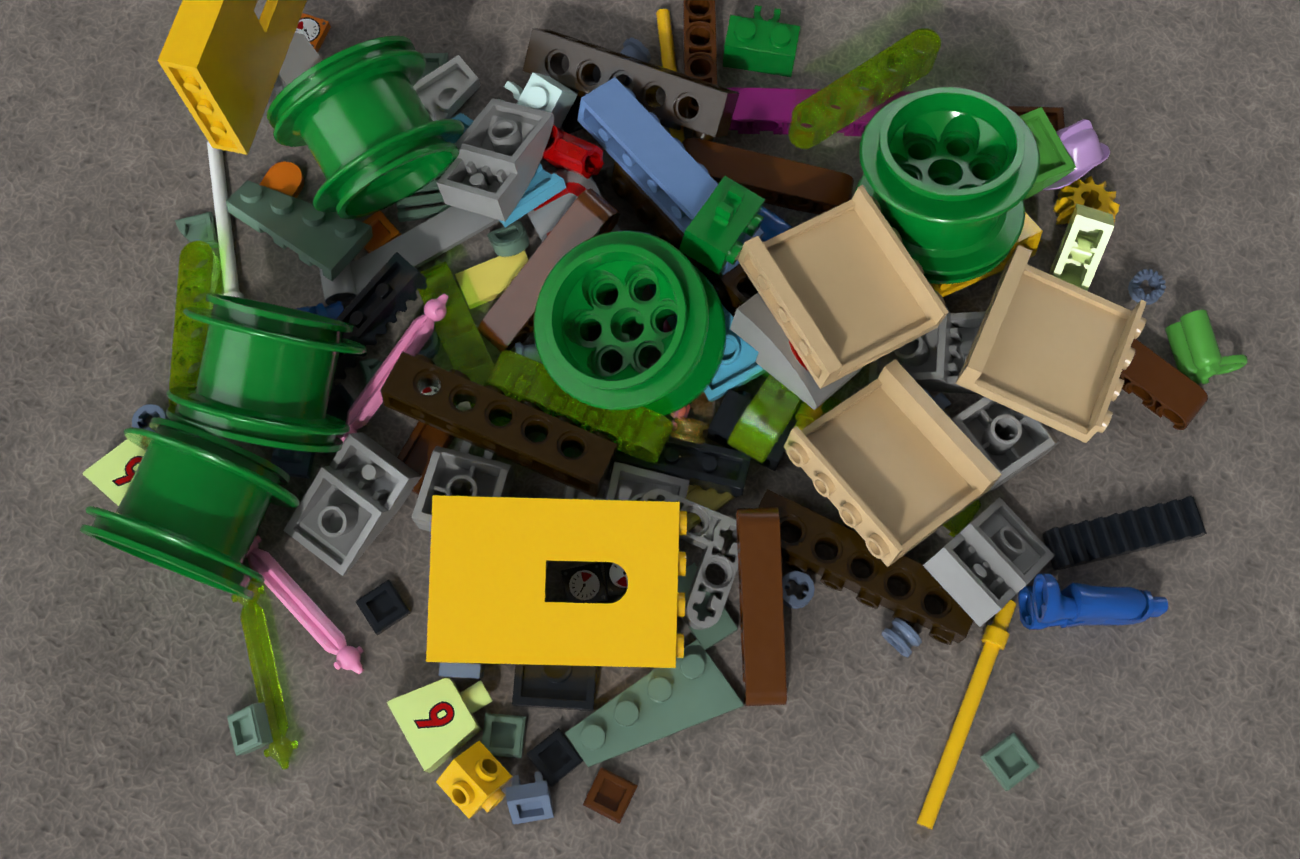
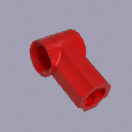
M553 124L542 156L545 160L556 168H565L587 179L592 175H598L604 164L602 158L604 151L600 147L561 131Z

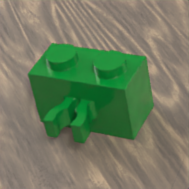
M755 5L753 18L730 15L724 45L723 67L791 77L800 26L779 23L781 9L776 8L771 19L768 21L763 20L761 17L762 6Z
M724 176L686 228L679 251L717 274L721 272L727 262L734 265L744 245L742 240L746 235L753 237L764 220V217L759 215L765 199Z

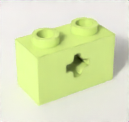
M1076 203L1049 274L1088 291L1114 228L1113 214Z

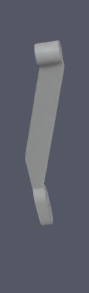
M607 151L603 152L604 164L598 175L591 176L595 184L608 181V177H612L616 161ZM552 167L544 170L552 174L562 168ZM451 206L362 258L351 261L333 282L323 276L322 269L319 268L325 304L330 305L338 301L343 302L347 300L352 302L396 252L417 269L494 225L499 220Z

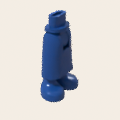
M1046 573L1037 574L1033 586H1025L1018 593L1020 621L1028 630H1039L1052 626L1066 628L1084 625H1130L1141 623L1150 617H1159L1168 610L1166 597H1152L1148 590L1139 591L1132 587H1105L1071 583L1060 591L1056 578Z

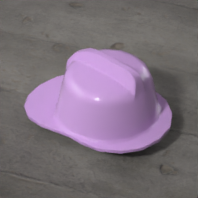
M1082 119L1069 127L1056 131L1076 168L1073 172L1043 190H1054L1068 186L1108 159L1110 155L1109 147L1099 142L1098 136L1089 120Z

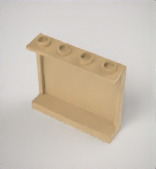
M863 185L857 188L851 200L765 242H762L759 236L745 241L738 258L740 265L820 389L936 329L948 314L942 295L929 284L924 276L922 266L908 253L902 243L899 232L890 226L881 213L878 201L868 194Z
M1018 245L1003 269L955 384L1087 443L1096 432L1103 433L1110 423L1113 412L1109 411L1108 408L1110 402L1116 400L1124 385V380L1119 377L1122 369L1126 370L1134 357L1135 349L1131 347L1133 339L1136 340L1146 324V318L1142 317L1147 302L1141 299L1132 311L1028 265L1032 250Z
M896 359L884 366L876 380L802 430L797 426L794 427L783 446L792 463L801 467L812 479L817 492L832 502L839 510V515L843 522L858 532L865 540L870 553L874 557L881 559L887 567L987 493L1002 475Z

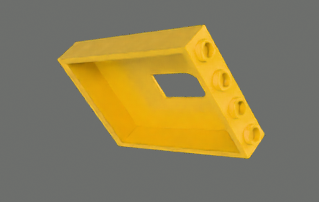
M182 0L157 61L212 148L248 155L307 0H267L259 20L254 12L258 0Z
M432 495L426 662L676 668V658H684V633H677V617L685 616V592H678V576L686 575V552L679 551V535L687 534V511H680V502ZM546 560L615 563L622 567L627 574V591L620 600L613 603L545 602Z

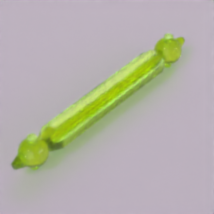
M250 582L248 590L254 593L252 600L236 595H231L233 603L238 601L243 605L240 618L258 703L264 702L273 739L269 748L264 750V755L266 758L271 756L272 759L279 763L282 770L289 768L290 757L294 749L298 748L297 740L291 741L286 737L289 723L265 613L257 603L260 595L264 594L265 590L263 586L257 587Z

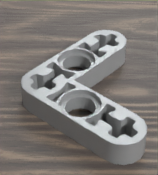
M651 489L639 501H654L658 499L664 502H680V511L695 513L702 521V529L699 533H689L687 531L686 535H679V539L704 549L685 599V616L683 618L687 625L693 629H708L720 619L738 570L737 543L729 545L724 556L712 555L711 553L712 550L715 553L722 550L724 538L719 536V533H724L730 529L733 531L732 538L737 540L736 520L666 490ZM708 564H718L724 569L725 580L722 584L714 585L707 580L705 570ZM699 587L706 592L719 594L718 598L713 595L708 599L706 610L711 612V616H707L701 621L697 619L698 612L693 610V605L701 604L706 592L698 591Z

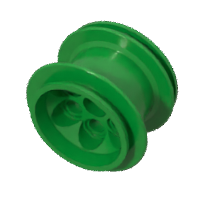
M384 36L346 48L299 75L276 96L269 106L267 119L271 127L274 128L273 137L276 142L289 147L307 145L327 179L313 199V206L317 211L326 213L337 212L342 219H355L378 212L409 197L434 181L458 157L459 150L455 143L464 133V125L461 121L455 119L433 121L413 87L425 70L426 59L423 54L415 50L409 38L404 36Z
M938 87L921 90L891 101L881 108L865 127L859 151L860 163L864 174L860 178L856 190L863 185L868 194L878 201L881 213L890 226L899 232L902 243L911 257L920 263L929 284L961 283L978 278L993 270L1007 257L1017 242L1025 220L1023 199L1031 191L1039 173V148L1032 131L1024 120L1009 107L985 94L957 87Z
M613 231L581 242L555 264L545 279L538 295L534 313V336L542 364L553 381L563 391L578 401L597 407L611 415L640 420L658 418L674 413L692 403L707 389L717 374L723 360L726 346V323L721 301L713 285L676 247L648 233ZM649 285H656L654 297L648 301H643L642 293L644 289ZM617 289L618 298L616 302L606 306V295L610 291ZM677 315L676 328L670 332H664V321L669 316ZM638 323L644 327V330L636 339L630 335V330ZM601 324L602 332L600 337L590 342L589 332L591 328ZM660 350L661 358L648 369V356L651 352ZM622 355V367L618 371L611 373L609 368L610 361L613 357Z
M207 293L206 301L213 303L212 309L187 307L183 310L186 316L207 323L209 327L196 387H174L166 392L168 398L177 403V405L167 407L166 416L169 419L209 434L262 446L306 452H337L342 449L343 441L336 437V435L349 432L350 427L341 419L326 413L339 353L364 354L367 352V348L364 345L343 338L344 332L353 331V325L298 309L215 293Z
M152 418L149 426L155 432L134 427L126 428L124 435L131 442L146 450L116 513L88 506L85 509L86 513L94 517L95 520L92 526L82 524L80 531L100 542L149 563L224 592L252 600L254 593L248 590L250 582L263 583L265 579L258 572L244 566L243 562L270 503L289 508L299 506L298 498L280 486L289 483L290 475L275 464L240 446L175 421Z

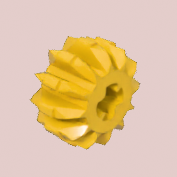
M1092 175L1086 178L1084 182L1078 179L1069 186L1062 187L1057 195L1058 200L1054 204L1053 210L1059 214L1056 219V225L1069 224L1076 203L1113 214L1115 219L1120 206L1113 202L1116 198V191L1107 192L1105 190L1106 181L1097 185L1094 183Z

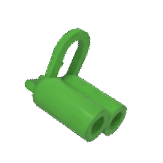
M1196 310L1180 317V322L1165 328L1177 369L1198 385L1201 383L1202 385L1208 384L1210 377L1233 372L1244 367L1248 362L1246 355L1221 356L1206 310Z

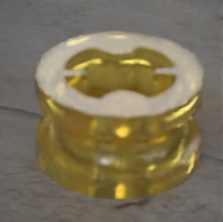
M675 417L674 422L677 423V429L672 431V437L693 443H705L706 438L703 436V431L708 429V423L692 418Z

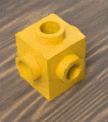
M479 740L454 758L436 783L470 819L482 808L487 813L494 809L506 796L502 789L513 776Z

